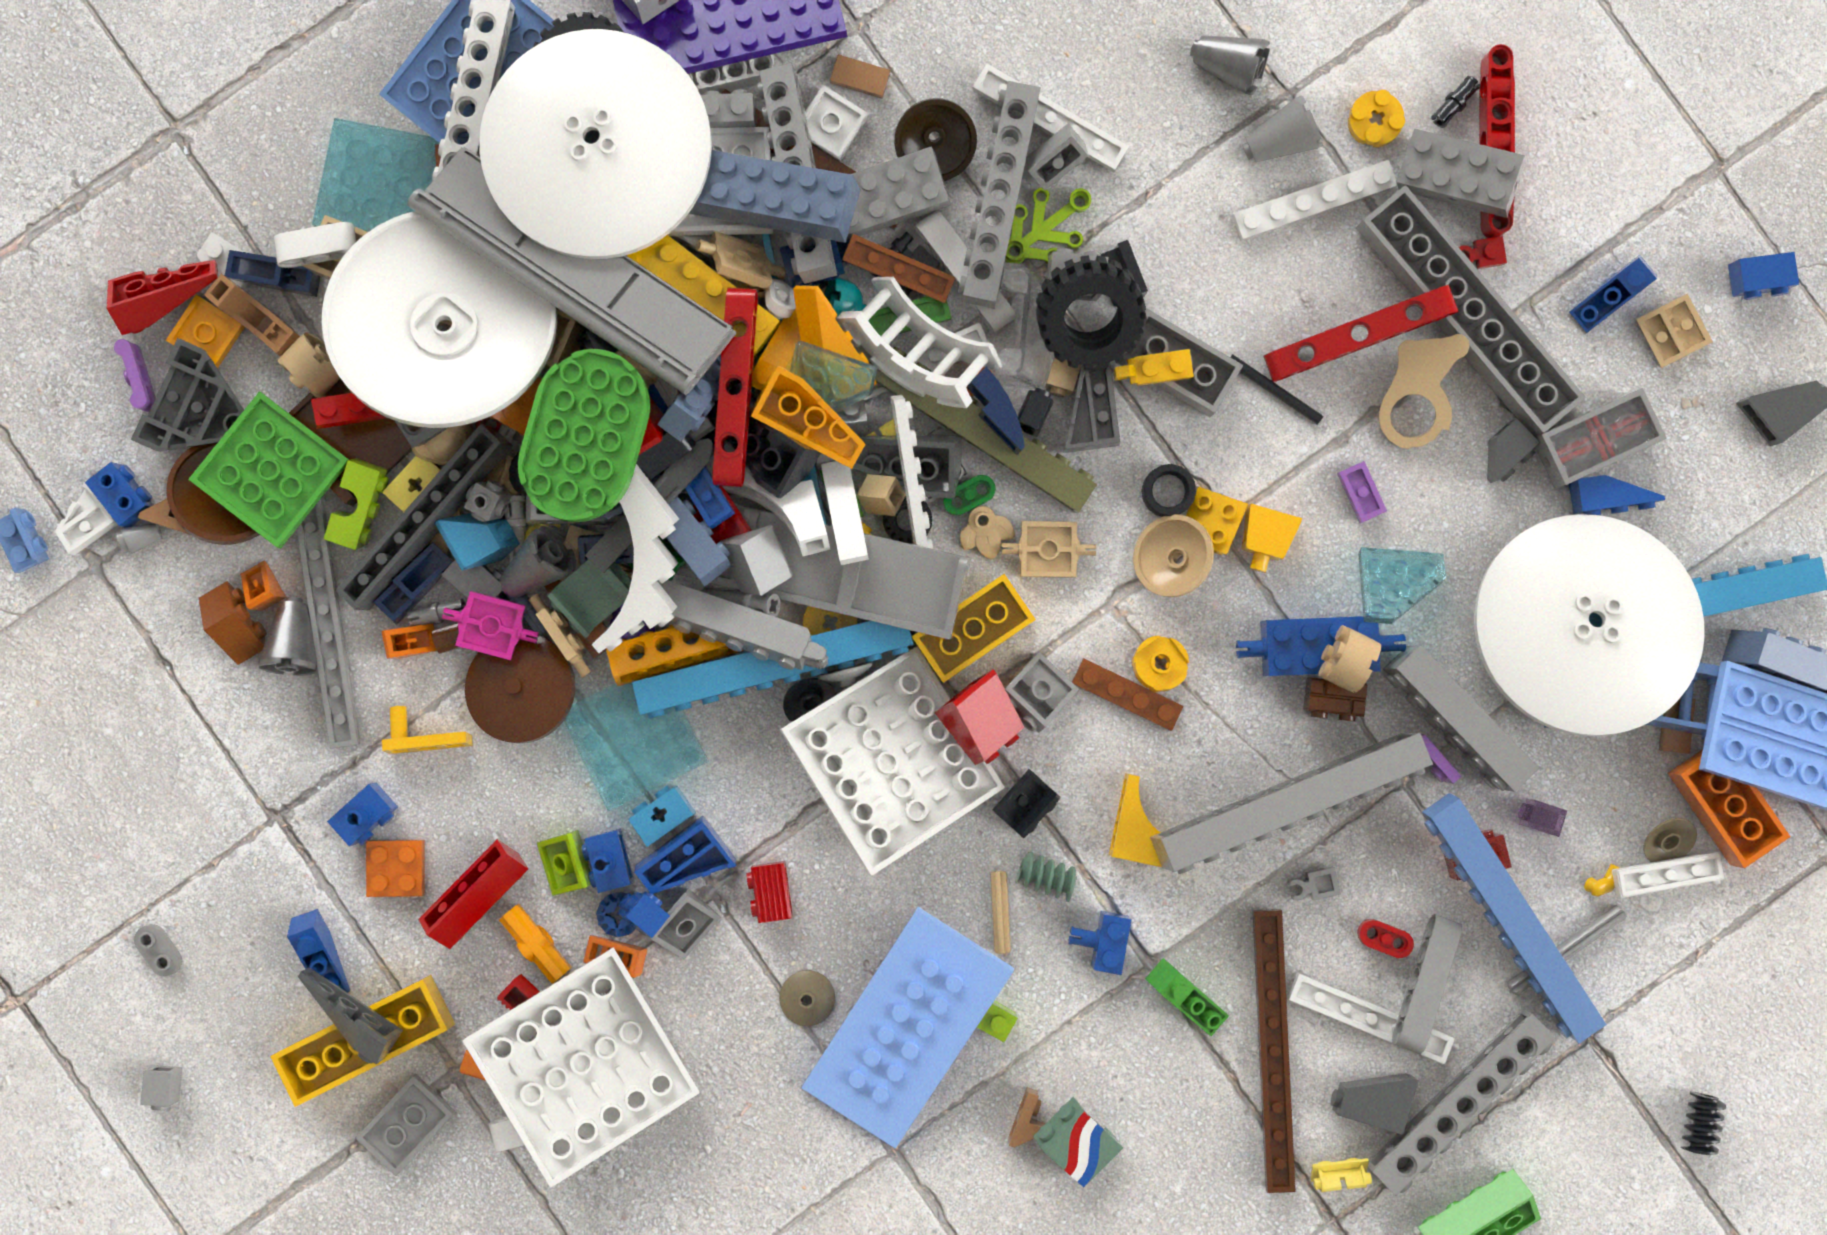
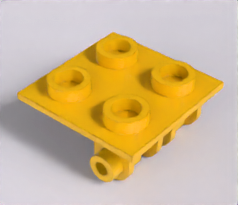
M1198 486L1194 502L1189 507L1186 516L1198 521L1207 530L1213 543L1214 553L1227 555L1249 504Z

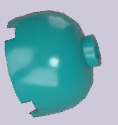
M839 277L828 282L824 295L837 313V317L842 312L862 311L867 306L863 304V295L860 289L853 282Z

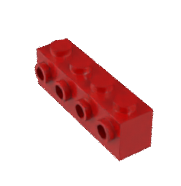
M496 839L418 919L426 935L451 949L529 869L520 854Z

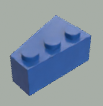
M701 816L637 863L634 873L647 890L654 894L684 884L686 881L701 876L705 877L725 868L735 867L736 858L706 818Z

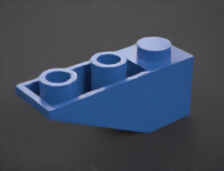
M1639 254L1569 311V313L1588 333L1657 279V274Z
M1607 475L1580 478L1569 483L1573 514L1601 515V510L1607 509L1611 510V514L1629 511L1628 506L1638 505V510L1656 508L1655 502L1665 500L1664 495Z
M315 909L291 918L287 938L304 968L310 967L349 993L350 987L333 938L319 910Z

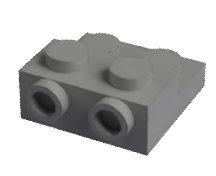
M1038 652L1009 682L1005 690L1016 712L1022 717L1021 722L1024 727L1030 731L1036 730L1039 733L1047 727L1079 691V688L1043 654Z

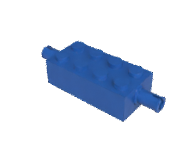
M1378 616L1260 621L1261 640H1237L1236 648H1247L1248 650L1236 651V656L1238 659L1262 657L1263 676L1318 674L1322 664L1325 662L1321 659L1322 653L1328 644L1333 646L1336 641V633L1342 625L1380 643V654L1381 652L1393 651L1405 652L1406 644H1394V642L1406 641V637L1404 634L1380 635ZM1380 654L1377 662L1372 660L1369 668L1373 670L1372 672H1381Z

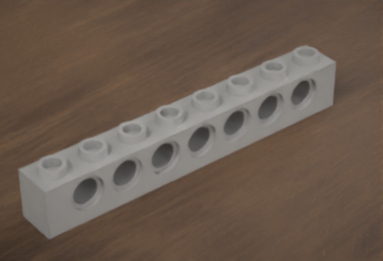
M792 63L759 71L761 82L757 83L761 99H765L766 107H762V113L765 123L770 125L771 130L767 132V139L770 148H774L775 156L771 157L772 161L816 168L798 75ZM785 96L782 100L777 101L778 98ZM785 121H790L788 124L781 126ZM795 145L793 149L786 151L789 146ZM791 232L786 233L790 250L794 249L795 258H791L794 274H799L804 284L837 276L831 241L829 239ZM815 246L811 252H805L808 247Z
M1008 81L1006 90H1000L997 106L1002 107L1001 117L995 116L992 133H997L995 143H989L986 159L991 160L990 169H984L981 186H986L984 196L978 195L975 212L980 213L978 223H972L969 238L974 240L973 250L967 249L964 266H969L967 277L961 276L958 289L959 293H963L962 302L995 309L1041 87ZM1014 110L1019 111L1022 117L1013 119L1008 113ZM1005 137H1012L1017 143L1009 146L1003 142V139ZM1001 163H1006L1011 167V170L1009 172H1001L997 166ZM994 190H1002L1006 196L1003 199H996L991 193ZM995 216L1000 220V224L991 226L986 222V218ZM991 243L995 250L991 253H985L981 250L980 245ZM983 269L988 272L989 277L985 280H980L976 278L974 272Z
M1523 1009L1406 1124L1403 1135L1397 1133L1368 1162V1168L1395 1196L1407 1191L1413 1183L1412 1180L1419 1173L1426 1172L1431 1167L1432 1160L1439 1153H1445L1452 1146V1140L1458 1134L1468 1131L1472 1126V1121L1479 1114L1487 1112L1492 1106V1101L1499 1094L1506 1093L1511 1088L1512 1081L1518 1075L1525 1074L1532 1067L1531 1062L1539 1055H1544L1550 1050L1552 1042L1556 1037L1532 1013ZM1522 1039H1526L1527 1044L1525 1049L1522 1051H1518V1042ZM1506 1058V1067L1503 1070L1498 1071V1062L1501 1059ZM1486 1078V1087L1478 1090L1477 1084L1479 1080ZM1462 1098H1467L1466 1107L1458 1110V1101ZM1446 1117L1448 1120L1446 1127L1437 1129L1438 1121ZM1423 1137H1427V1145L1422 1149H1418V1141ZM1408 1157L1407 1165L1403 1168H1397L1399 1159Z

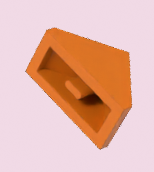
M265 560L240 574L245 603L249 610L264 611L287 598Z
M433 623L381 631L387 659H401L437 651L432 639Z

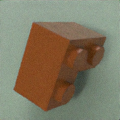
M226 581L198 598L204 631L237 665L263 650L265 636L267 635L266 630L260 622H254L250 618V614L245 606L244 593L241 589H235Z

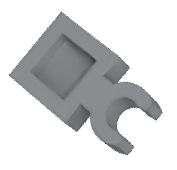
M1333 866L1305 872L1306 881L1297 878L1288 881L1290 886H1300V892L1296 895H1291V899L1296 901L1304 899L1309 893L1314 901L1341 895L1335 867Z

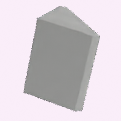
M773 525L721 540L722 544L731 554L727 558L731 564L730 569L740 592L761 596L793 576Z
M688 889L667 912L670 917L654 937L650 939L685 959L721 917L691 889Z

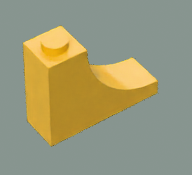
M1125 773L1108 855L1162 867L1150 839L1151 836L1161 832L1151 824L1142 808L1139 797L1140 776Z

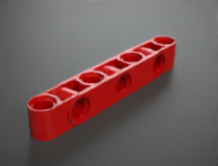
M1498 44L1492 47L1481 60L1479 144L1515 153L1514 56L1510 47ZM1492 56L1498 57L1502 65L1495 64ZM1492 110L1498 111L1501 114L1502 120L1496 119L1492 114ZM1515 196L1507 218L1480 211V227L1485 237H1499L1511 229L1514 221ZM1493 218L1500 221L1502 225L1501 229H1497L1493 226Z
M1445 285L1277 349L1263 357L1272 382H1276L1446 318L1459 311L1450 286ZM1412 306L1419 307L1422 311L1421 318L1415 321L1408 319L1406 316L1407 309ZM1357 327H1364L1368 331V336L1363 341H1356L1351 336L1352 331ZM1305 347H1309L1314 351V357L1308 362H1303L1298 357L1300 350Z
M728 287L726 292L724 322L732 326V329L738 323H744L747 330L743 336L733 337L721 352L713 485L743 487L758 307L757 289ZM734 380H740L742 383V390L737 395H731L729 392V384ZM730 437H735L738 441L737 449L728 453L724 447L725 441Z

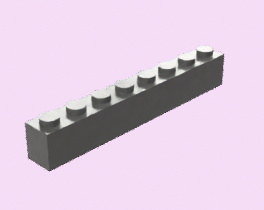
M480 424L336 589V592L354 610H370L375 605L373 602L393 584L392 581L412 563L439 532L435 522L452 517L467 500L466 494L469 488L476 482H483L511 450L513 445L494 427Z

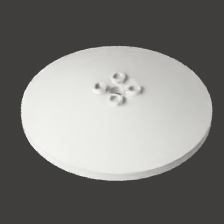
M603 29L573 31L555 36L538 44L518 58L500 78L489 97L484 110L479 137L481 166L486 183L497 205L510 222L539 245L563 255L584 259H609L632 254L651 246L673 231L694 207L707 179L712 152L711 130L707 112L698 89L685 70L670 55L654 44L631 34ZM591 130L600 133L599 140L593 144L584 141L586 133Z
M416 211L397 216L378 225L366 233L348 250L329 280L322 307V332L326 351L333 367L348 389L369 408L387 418L408 425L428 428H447L477 422L494 415L516 401L528 390L546 365L552 351L557 330V307ZM449 320L452 322V326L447 331H439L437 329L439 322Z
M1587 514L1567 515L1541 522L1525 530L1508 543L1494 558L1484 574L1475 602L1474 631L1476 644L1483 665L1492 682L1501 694L1523 714L1546 727L1568 734L1594 737L1609 736L1636 729L1655 720L1670 709L1687 690L1695 676L1703 652L1704 618L1702 606L1692 579L1684 566L1655 537L1632 524L1611 517ZM1591 613L1600 615L1602 618L1601 627H1594L1590 624L1589 615Z

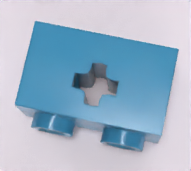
M667 785L654 794L657 798L654 802L648 805L644 801L631 810L634 815L628 820L647 847L696 814L678 786L671 789ZM656 808L659 810L666 809L665 821L663 818L656 819L654 816L658 812Z

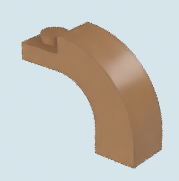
M222 273L204 294L214 305L250 330L279 356H282L300 337L279 316Z

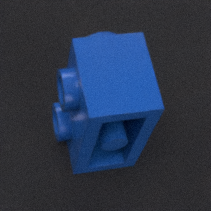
M1795 252L1742 258L1728 265L1732 297L1743 296L1744 300H1751L1762 297V293L1771 292L1772 297L1789 294V289L1799 285Z
M110 462L89 478L85 484L118 526L132 527L141 520L138 518L139 513L154 505L150 501L153 497L145 487H139L134 480L136 477L134 472L127 465Z
M636 891L632 895L628 893L618 905L621 909L617 914L641 934L650 938L654 937L670 917L660 907L663 902L652 893H647L646 891L643 894Z

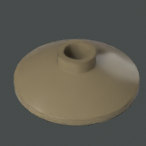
M1673 818L1660 823L1646 837L1643 845L1644 855L1650 862L1686 856L1693 848L1697 839L1695 826L1689 820L1683 818Z
M802 970L792 974L784 982L780 991V1006L785 1016L793 1023L800 1026H814L823 1022L831 1014L835 1004L834 988L823 974L812 970ZM804 995H809L812 998L810 1004L806 1005L802 1002Z

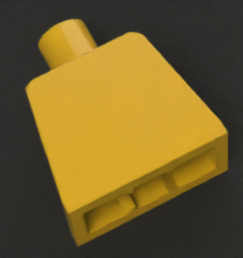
M1255 504L1248 505L1245 512L1242 550L1254 554L1250 569L1266 573L1270 559L1278 561L1284 559L1302 522V518Z

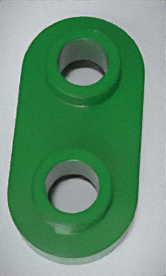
M977 475L959 484L955 497H959L962 500V505L955 507L952 505L953 498H944L945 510L951 515L960 516L977 506L987 503L993 498L996 491L994 481L987 475ZM984 485L987 488V492L983 495L977 493V486Z

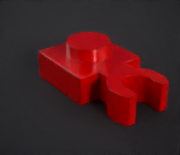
M1503 236L1475 240L1473 242V249L1467 245L1459 247L1471 263L1476 262L1477 269L1502 266L1507 263Z

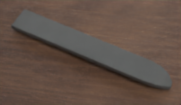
M702 439L696 442V445L690 452L673 463L653 483V486L668 505L693 481L709 462L713 452V443L710 439ZM625 514L585 555L603 573L633 543L630 526Z

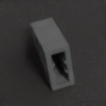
M1816 380L1753 395L1739 400L1736 404L1766 442L1773 446L1786 441L1827 408V387Z
M1405 1073L1340 1082L1338 1090L1335 1089L1332 1093V1110L1338 1116L1403 1135L1419 1080Z

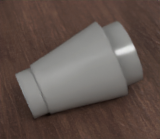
M158 524L123 527L122 531L116 532V537L123 553L130 552L133 554L163 539Z

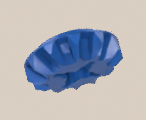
M615 892L609 894L599 903L596 912L598 925L606 934L622 937L631 934L635 930L623 918L617 926L616 918L607 915V913L610 914L616 911L618 903L621 902L627 893Z

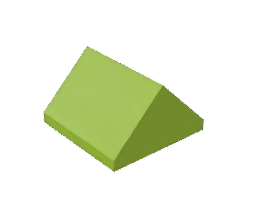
M579 830L537 842L552 896L583 889L591 885L589 879V872L591 870L588 861L583 856V844Z

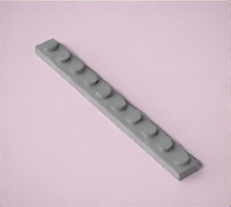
M322 497L296 530L330 749L361 743L338 593L336 592L337 587L330 541L324 540L327 521Z

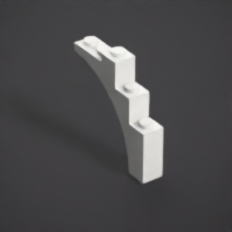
M731 443L724 445L728 453L735 451ZM714 457L710 458L706 465L712 476ZM746 465L743 487L723 486L727 493L748 498L772 511L786 524L793 534L802 556L830 550L826 528L812 480L800 482L780 499L758 485L752 477V472Z
M637 464L630 486L619 501L630 526L634 547L632 580L629 593L620 613L611 626L592 644L598 653L606 648L609 652L623 642L620 637L627 632L631 635L636 633L645 625L643 621L650 629L657 624L663 627L674 618L671 613L677 608V605L657 580L662 584L675 574L672 569L678 562L658 536L663 540L675 531L676 528L673 524L679 518Z

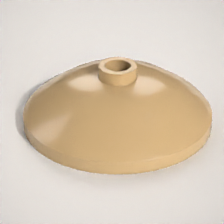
M1178 514L1163 516L1150 523L1140 534L1133 553L1134 569L1140 582L1151 592L1163 597H1180L1194 591L1207 578L1214 559L1213 543L1207 530L1193 518ZM1183 555V561L1177 564L1178 557Z

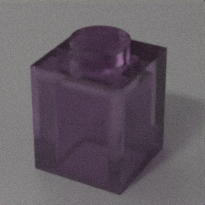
M1527 798L1526 802L1519 809L1518 818L1520 821L1518 825L1559 837L1567 810Z

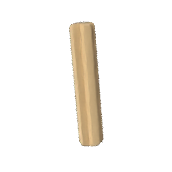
M1006 871L991 872L994 951L997 954H1007L1011 951Z

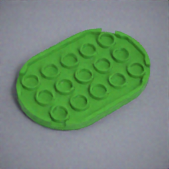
M586 349L571 353L572 356L564 359L559 364L555 363L547 371L538 386L519 452V479L530 501L542 512L562 521L583 522L592 520L607 513L618 504L630 486L649 419V392L641 374L620 355L601 349Z

